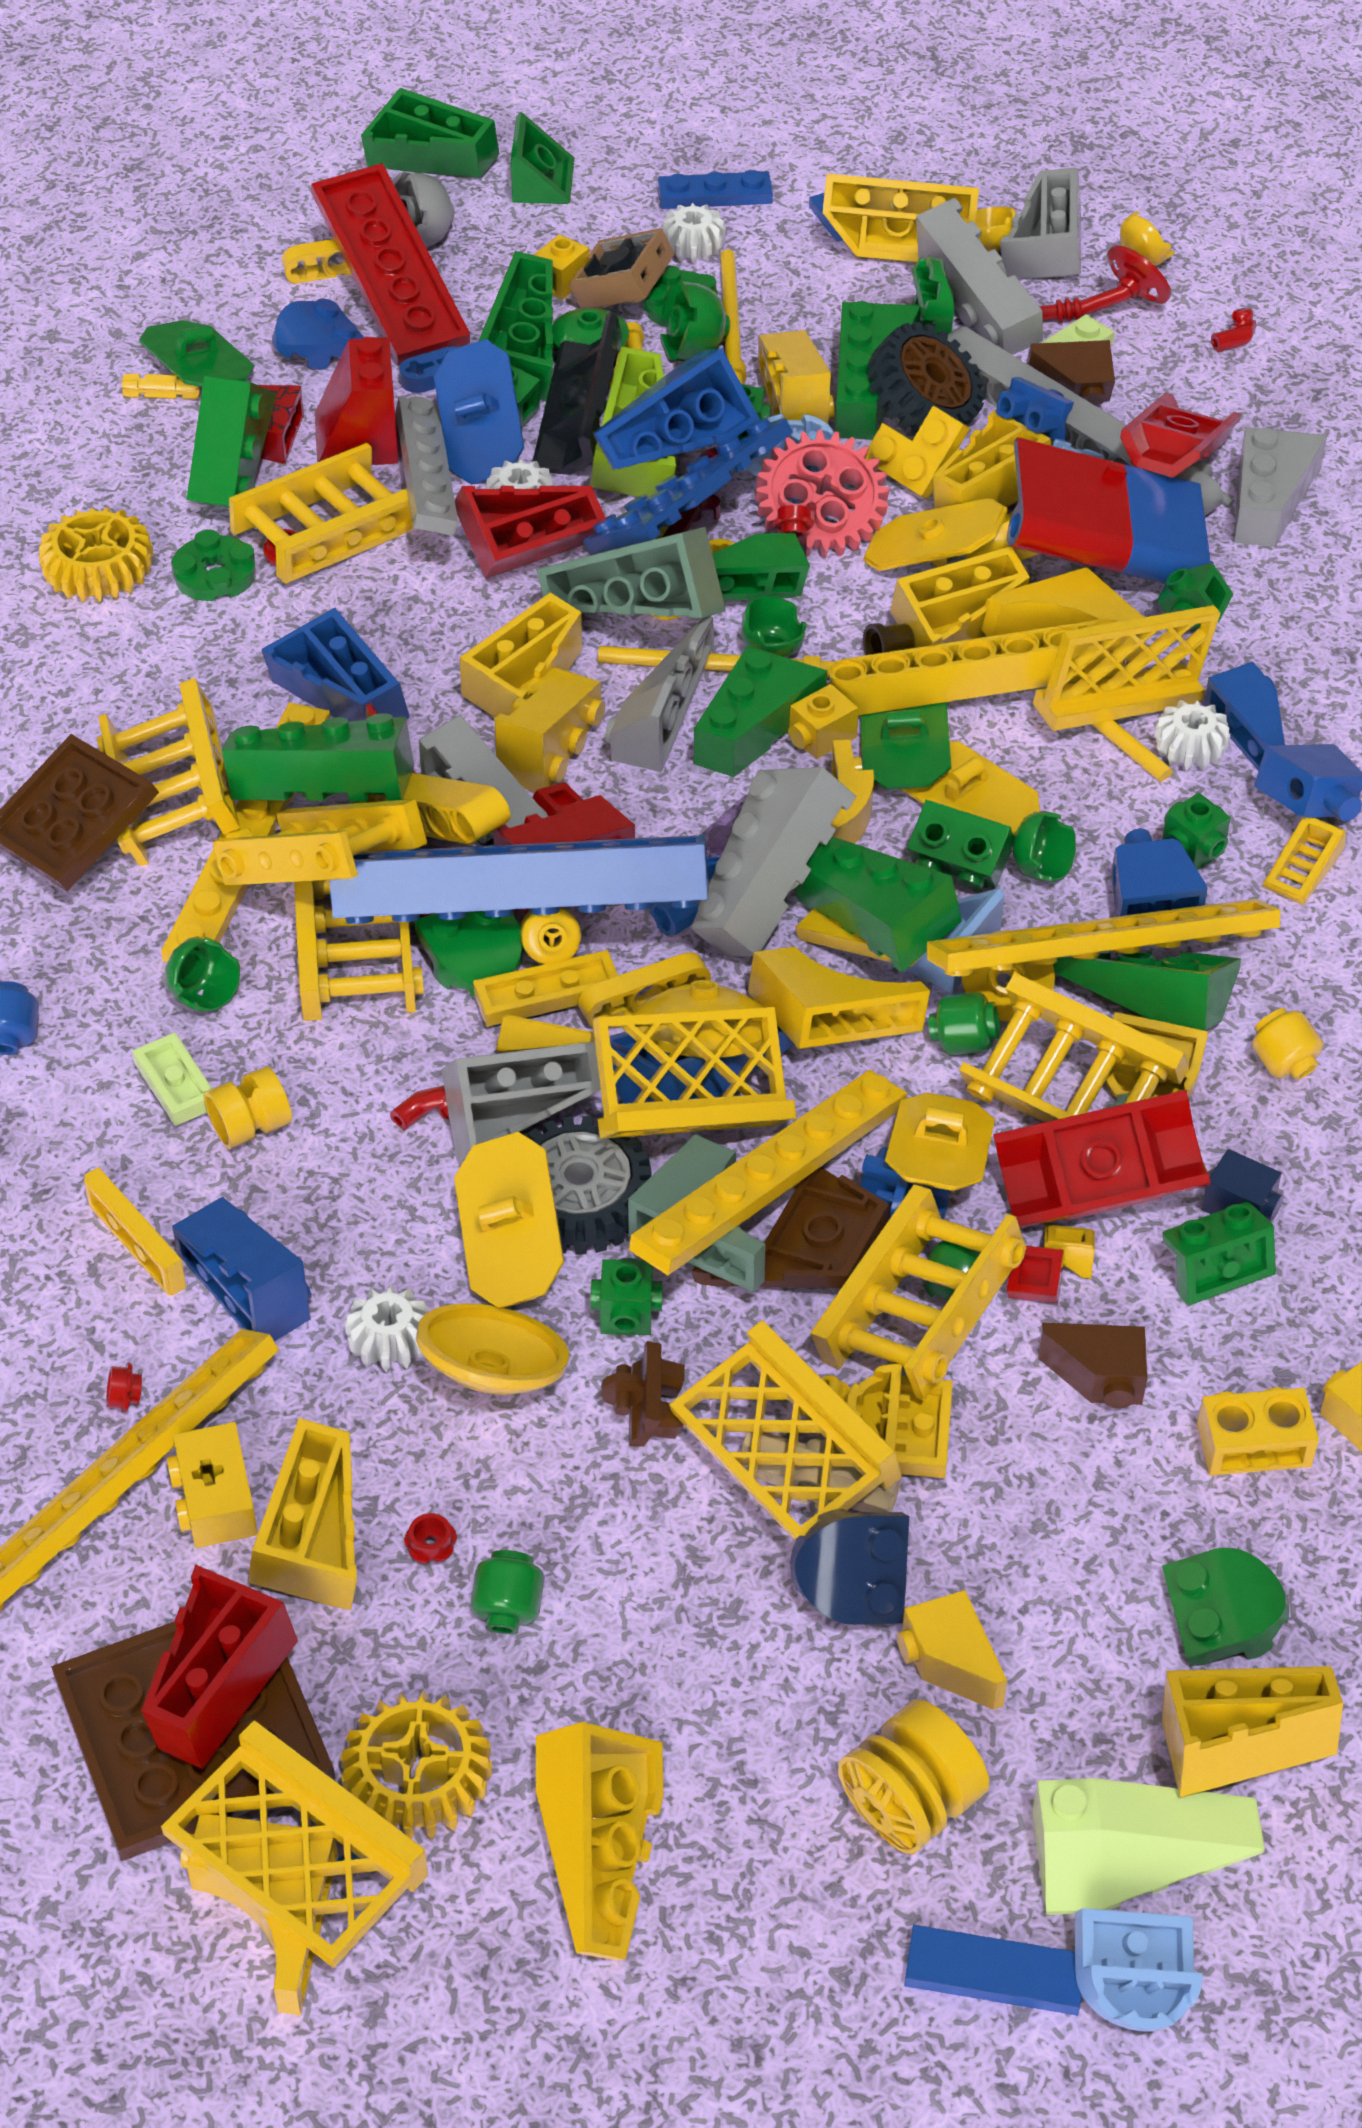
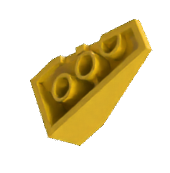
M582 1721L536 1735V1794L576 1953L609 1960H625L640 1901L637 1887L632 1883L637 1861L649 1862L652 1844L646 1839H642L648 1814H660L664 1797L663 1742Z

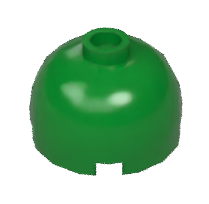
M679 281L680 284H673L670 287L665 298L661 321L668 322L667 334H660V338L668 360L687 361L699 352L717 349L722 339L728 336L730 319L728 315H725L721 299L709 287L698 283Z

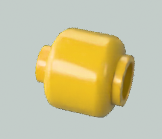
M559 907L558 913L550 915H535L529 910L522 919L520 926L522 946L528 956L537 963H562L571 959L579 949L581 942L580 925L575 916L564 907ZM551 928L558 929L557 931H555V932H553V933H551V932L548 931V929H551ZM544 934L549 937L548 944L544 942ZM560 936L559 940L554 943V938Z
M1280 1008L1268 1014L1254 1027L1256 1035L1252 1041V1048L1271 1075L1276 1078L1292 1075L1298 1081L1318 1068L1319 1063L1316 1058L1322 1052L1324 1042L1301 1011L1288 1012L1285 1008Z

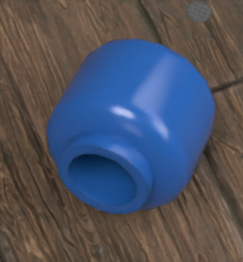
M11 981L0 982V1055L16 1054L19 1051V1047L29 1046L36 1039L39 1001L21 983Z

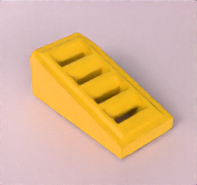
M1302 817L1263 882V887L1304 905L1346 846V831L1317 818ZM1310 842L1324 848V850L1320 852L1305 844ZM1300 853L1317 861L1313 864L1296 856ZM1291 864L1310 873L1308 876H1304L1288 869ZM1284 876L1302 884L1300 889H1297L1279 881V879Z
M507 1015L506 1017L503 1016L497 1052L508 1053L595 1042L594 1032Z

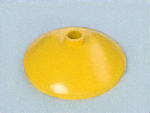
M697 980L691 984L672 987L650 997L633 1012V1015L764 1007L735 989L719 985L710 980ZM747 1020L738 1034L755 1049L764 1040L761 1020ZM729 1021L726 1023L730 1027H732L736 1021ZM703 1023L694 1035L712 1053L725 1037L711 1023ZM692 1024L681 1025L688 1030ZM666 1025L658 1026L649 1038L667 1053H671L681 1040ZM648 1026L637 1028L644 1033ZM731 1042L719 1058L737 1056L744 1053ZM686 1045L680 1053V1056L702 1058L689 1045Z
M461 1303L435 1308L420 1319L416 1332L417 1345L434 1368L456 1383L480 1393L510 1395L542 1389L556 1382L564 1375L569 1361V1350L566 1343L550 1327L525 1314L506 1308L498 1309L492 1305Z

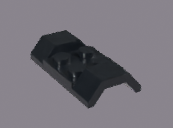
M612 311L606 314L602 336L599 340L591 345L563 341L559 345L532 462L537 461L540 468L549 469V473L571 475L594 461L597 440L593 433L601 427L599 417L607 405L606 396L609 382L614 375L613 368L616 366L622 340L618 315Z

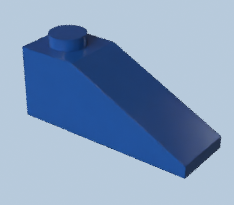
M1253 661L1208 677L1204 707L1215 704L1216 712L1226 715L1230 739L1259 771L1266 746L1285 745L1277 689L1270 677L1265 676Z

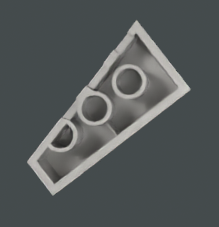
M953 198L917 215L918 259H927L928 256L944 260L954 309L959 313L963 324L966 327L972 326L982 337L1012 355L1029 348L1033 343L1043 341L1041 308L1015 275L1007 277V271L1002 262L1003 259L997 251L993 249L988 252L978 238L981 236V230L974 221L965 223L960 216L963 207L957 199Z
M823 767L758 770L750 784L748 795L739 816L733 824L732 832L722 856L716 864L715 872L709 884L708 900H701L690 929L726 956L753 957L754 952L761 951L789 906L784 901L788 892L799 884H803L810 873L811 868L806 863L819 842L827 845L836 829L831 826V823L840 808L848 810L857 796Z

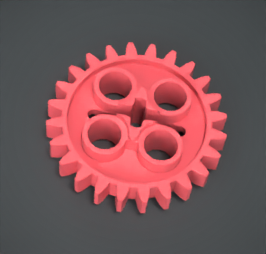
M822 430L817 431L815 440H810L803 431L800 435L799 444H796L791 438L787 437L784 450L775 446L772 449L771 459L764 458L761 469L763 472H759L757 475L756 485L759 487L756 488L754 498L755 501L761 502L758 505V516H767L764 525L765 530L775 528L773 521L777 519L778 508L787 505H803L811 509V518L815 521L813 528L807 531V535L798 538L799 543L805 546L804 552L806 556L809 557L814 548L819 549L823 558L827 557L830 548H834L835 552L842 556L846 544L855 551L859 550L860 538L870 542L874 532L873 529L880 530L883 521L882 516L886 515L889 504L885 501L888 499L890 489L883 486L887 474L886 472H876L880 460L878 458L866 460L869 449L867 446L858 451L854 450L855 438L853 437L848 439L845 444L839 443V432L836 431L830 440H825ZM816 466L819 469H821V471L812 472L807 470L805 467ZM851 484L854 485L857 488V490L850 491L843 488L841 485ZM794 497L801 500L803 503L792 504L789 503L786 499ZM832 516L838 519L839 522L830 523L822 517Z

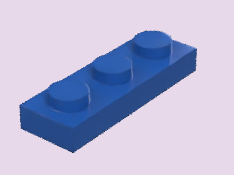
M748 170L739 173L710 172L699 175L673 174L670 176H658L661 209H677V205L689 207L692 203L698 207L703 205L717 207L773 204V191L769 171Z

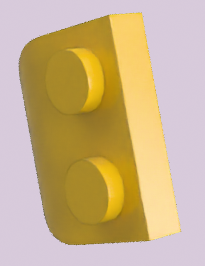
M1114 1012V1020L1185 1053L1189 1069L1180 1085L1166 1078L1164 1083L1159 1082L1150 1098L1187 1090L1189 1098L1198 1082L1208 1031ZM1123 1058L1122 1062L1114 1064L1105 1080L1107 1088L1115 1098L1120 1094H1130L1142 1073L1139 1070V1065Z
M901 1364L879 1366L874 1370L872 1376L863 1380L860 1384L855 1382L849 1391L847 1404L895 1451L901 1474L946 1478L953 1381L942 1380L935 1384L925 1401L916 1398L908 1377L901 1376Z

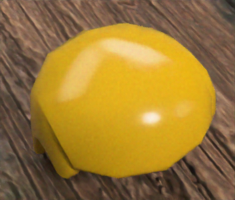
M1000 206L977 210L975 224L981 230V236L978 238L988 252L993 249L997 252L1001 250L1000 242L1003 236H1008L1013 228L1012 220L1016 215L1013 207Z
M1135 211L1125 218L1121 224L1120 244L1139 253L1157 267L1174 255L1175 252L1170 250V243H1164L1160 233L1153 224L1143 217L1137 216L1140 212Z

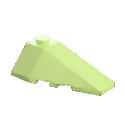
M1097 1778L1037 1781L1032 1815L1046 1915L1075 1914V1911L1082 1908L1111 1910L1121 1906V1902L1148 1892L1151 1894L1169 1888V1884L1199 1873L1202 1875L1208 1874L1264 1853L1265 1850L1257 1802L1254 1797L1204 1791L1180 1797L1178 1788Z

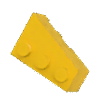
M799 330L759 335L758 367L773 416L783 414L787 420H801L803 414H808L828 424V420L834 419L835 416L834 401L832 395H830L831 372L807 332Z
M993 410L988 415V424L982 430L975 429L970 435V443L964 450L957 449L933 475L935 508L985 498H992L1005 507L1019 501L1014 451L1016 438L1019 437L1050 446L1051 438L1041 433L1037 434L1013 419H1005L997 415L996 410Z
M1010 546L897 579L890 612L897 624L906 623L910 626L914 634L915 648L981 638L985 635L981 628L991 595L1028 585L1030 577L1014 549Z
M551 592L459 657L462 696L493 717L498 716L500 713L509 716L514 711L512 703L518 697L527 700L533 695L530 693V687L549 670L556 667L569 671L582 651L581 612Z
M553 667L530 687V693L533 695L527 700L518 697L512 703L514 711L509 716L500 713L494 718L496 756L524 789L535 792L538 789L552 786L554 782L560 783L563 780L569 759L573 753L577 755L581 753L586 742L587 732L592 725L598 726L603 719L605 702L601 701L600 681Z
M298 1418L252 1549L248 1583L332 1607L352 1609L357 1583V1569L354 1554L355 1528L352 1514L353 1488L350 1432Z
M1332 1666L1166 1671L1161 1723L1179 1796L1184 1797L1337 1755L1343 1700Z

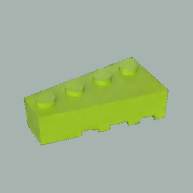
M621 346L601 426L664 377L661 354ZM597 442L590 486L636 497L644 494L650 497L657 493L655 486L658 483L675 475V456L670 455L613 470Z

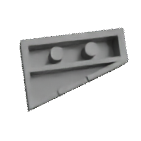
M1245 427L1239 461L1234 543L1271 547L1277 545L1292 520L1300 501H1303L1312 481L1320 473L1327 435Z
M595 1042L455 1059L441 1069L455 1155L458 1163L465 1160L473 1145L511 1133L521 1132L601 1090Z

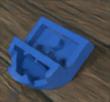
M320 298L317 301H295L285 306L277 318L272 335V343L278 352L286 358L290 359L292 354L295 353L308 359L309 368L322 370L328 368L331 357H341L349 339H362L364 336L342 312L337 303L329 299Z

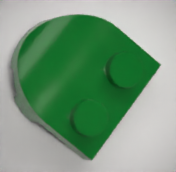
M928 256L927 259L920 258L911 270L916 288V295L911 305L920 306L919 322L922 323L923 327L929 324L935 326L936 334L940 330L949 334L952 332L954 302L944 260Z
M485 911L466 912L467 916L464 918L444 920L438 917V913H434L415 920V933L433 962L434 977L448 990L453 985L469 990L470 996H475L474 980L518 971L522 964L521 927L513 914L505 917L485 916Z
M1217 1548L1162 1565L1185 1655L1191 1666L1204 1665L1242 1652L1245 1653L1248 1660L1258 1658L1272 1649L1273 1638L1279 1632L1283 1622L1288 1623L1289 1602L1280 1581L1266 1564L1248 1552L1235 1548Z

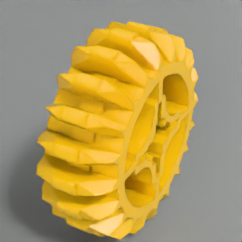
M92 506L90 511L82 513L75 509L74 516L61 515L60 523L49 524L48 533L41 535L42 542L39 546L40 552L38 556L43 576L46 578V582L53 586L55 592L63 591L67 599L78 594L84 603L89 596H95L100 603L103 595L110 594L117 600L120 590L132 593L133 585L144 584L145 575L151 573L152 556L154 553L149 533L146 530V526L139 523L137 516L128 517L125 510L113 513L108 506L103 511H96Z
M422 1690L416 1702H408L406 1696L400 1691L396 1700V1706L389 1707L379 1699L376 1706L377 1717L361 1713L358 1720L359 1730L348 1731L346 1737L347 1749L342 1750L340 1757L341 1767L344 1769L341 1774L342 1786L396 1828L398 1825L403 1826L404 1834L411 1839L415 1835V1827H425L426 1834L433 1840L437 1834L436 1823L443 1821L445 1826L455 1831L458 1825L456 1812L472 1818L475 1812V1800H484L487 1794L486 1781L490 1780L492 1776V1762L489 1761L491 1746L487 1738L483 1737V1726L479 1719L470 1720L469 1711L464 1704L451 1710L450 1700L445 1694L435 1704L429 1703V1697L424 1690ZM429 1735L446 1741L456 1751H449L448 1745L434 1743L429 1739ZM421 1750L422 1758L419 1761V1766H416L415 1777L412 1779L411 1770L414 1762H417L418 1751ZM375 1777H384L385 1783L399 1785L403 1788L404 1794L388 1789ZM437 1786H441V1787H439V1788H437V1789H435V1790H433V1791L428 1792L429 1790H431V1789H433V1788H435V1787H437Z

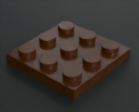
M70 734L1 807L0 848L68 892L133 820L143 812L146 806L158 795L159 791L151 781L73 734Z

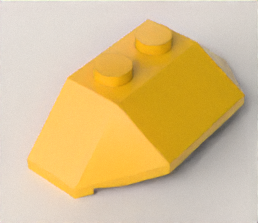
M826 173L822 213L856 257L917 262L919 259L916 216L956 198L963 207L960 216L967 224L971 221L976 223L979 188Z

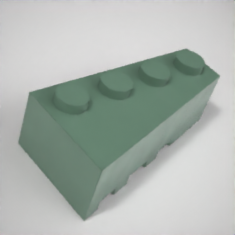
M706 527L536 569L543 597L551 592L583 613L610 612L623 615L653 614L654 616L666 617L675 615L689 616V618H705L726 611Z

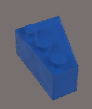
M336 608L327 611L261 649L272 682L316 708L329 710L330 715L334 718H346L348 722L366 720L365 704L368 702L373 705L378 714H391L393 718L406 716V720L410 718L400 683Z
M223 1196L172 1225L177 1255L242 1329L270 1334L272 1339L276 1341L311 1320L308 1300L312 1298V1294L305 1280L303 1261L251 1220L243 1210L236 1208Z

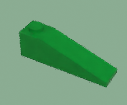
M1111 950L1099 952V956L1093 959H1078L1072 956L1057 957V962L1053 964L1056 974L1148 1019L1206 1031L1222 1022L1240 970L1241 958L1180 952V957H1167L1162 960H1155L1152 950H1140L1130 954L1118 953L1117 957H1111Z

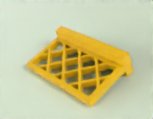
M1212 605L1064 631L1048 686L1045 689L1036 690L1032 704L1052 731L1164 711L1167 706L1176 707L1179 700L1186 702L1188 705L1194 704L1197 699L1199 702H1202L1206 690L1198 680L1221 613ZM1201 623L1200 628L1186 640L1182 637L1192 626ZM1168 629L1151 645L1147 646L1144 643L1157 631ZM1130 636L1112 653L1107 650L1120 637ZM1178 640L1181 644L1161 660L1158 655ZM1092 642L1074 660L1072 659L1075 645ZM1140 646L1144 651L1124 667L1120 662ZM1103 653L1106 658L1086 673L1083 669ZM1188 654H1191L1187 666L1185 663L1178 664ZM1152 660L1157 663L1149 670L1140 671ZM1115 667L1120 670L1114 676L1103 678ZM1077 674L1082 677L1076 683L1065 685Z
M775 1007L597 1017L592 1020L604 1117L597 1119L600 1139L768 1127L797 1119L795 1101L786 1099ZM747 1020H761L764 1040L757 1049L753 1048L738 1034ZM729 1021H736L732 1027H730L726 1023ZM703 1023H711L725 1036L713 1053L694 1037ZM681 1024H692V1025H691L690 1028L687 1030V1029H686L685 1027H683ZM661 1025L668 1026L681 1038L669 1055L649 1039L658 1026ZM648 1026L644 1033L637 1028ZM610 1028H622L637 1041L625 1058L621 1057L611 1048ZM731 1042L750 1058L738 1075L719 1059ZM686 1045H689L706 1061L694 1078L675 1062ZM642 1047L662 1064L650 1081L630 1065ZM613 1064L617 1066L615 1071L613 1070ZM755 1065L768 1075L770 1094H757L744 1082ZM712 1067L731 1083L722 1097H714L700 1085ZM668 1070L687 1086L678 1100L670 1101L656 1088V1085ZM623 1073L642 1089L633 1103H617L615 1083ZM738 1090V1091L741 1092L744 1096H733V1095H734V1093ZM693 1093H695L700 1099L689 1098ZM648 1096H650V1097H651L652 1099H654L656 1102H644V1101L647 1099Z
M761 1320L746 1332L749 1339L747 1344L676 1398L669 1406L672 1413L796 1541L799 1536H805L808 1530L819 1521V1515L835 1509L849 1510L877 1486L881 1485L887 1490L900 1480L902 1475L895 1451ZM750 1362L761 1372L759 1387H732L733 1375ZM769 1381H770L775 1387H768ZM703 1399H721L719 1419H697L689 1410ZM730 1399L757 1400L755 1419H728ZM766 1400H789L793 1404L792 1419L764 1420ZM801 1414H802L807 1420H801ZM709 1431L717 1432L716 1438ZM726 1432H753L751 1452H728L724 1447ZM762 1432L790 1433L788 1453L760 1452ZM799 1433H821L826 1438L825 1454L797 1453ZM834 1447H835L841 1454H833V1453H834ZM742 1465H749V1470L747 1471ZM758 1465L786 1466L784 1486H761L756 1481ZM795 1466H823L821 1487L793 1486ZM832 1466L855 1467L863 1475L850 1487H830ZM775 1499H782L781 1506L776 1502ZM791 1499L819 1500L818 1513L800 1526L789 1515Z
M254 1720L239 1735L240 1747L161 1826L163 1835L332 1968H335L406 1889L414 1892L428 1877L425 1849ZM242 1768L259 1780V1795L226 1798V1785ZM267 1787L276 1794H267ZM219 1793V1799L212 1800ZM293 1806L301 1813L302 1828L268 1831L267 1808ZM260 1809L261 1832L228 1835L227 1812ZM219 1813L220 1836L194 1838L184 1830L196 1815ZM309 1819L317 1826L309 1827ZM334 1838L344 1845L345 1861L311 1864L310 1841ZM303 1842L304 1865L270 1868L269 1845ZM253 1846L262 1847V1869L236 1871L228 1864V1849ZM220 1850L221 1858L212 1851ZM351 1852L361 1859L352 1860ZM378 1871L390 1881L378 1895L354 1897V1873ZM346 1875L347 1898L313 1902L311 1878ZM304 1879L305 1903L280 1905L271 1898L270 1882ZM263 1883V1891L254 1884ZM362 1910H364V1911L355 1919V1911H362ZM348 1912V1928L332 1945L314 1932V1915ZM306 1916V1925L296 1917Z

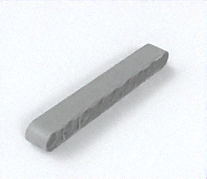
M963 326L948 334L947 340L949 342L956 339L961 344L958 348L961 353L967 350L972 358L968 363L977 364L980 371L976 376L983 378L984 386L981 388V390L985 391L984 400L997 407L1000 393L1009 390L1011 379L1014 377H1021L1047 390H1057L1064 395V398L1074 402L1065 424V441L1071 443L1070 447L1077 450L1089 449L1104 455L1105 460L1133 466L1120 438L1121 431L1126 424L971 329ZM1191 465L1175 476L1176 478L1201 484L1205 516L1221 505L1223 501L1222 490L1219 484L1206 473Z

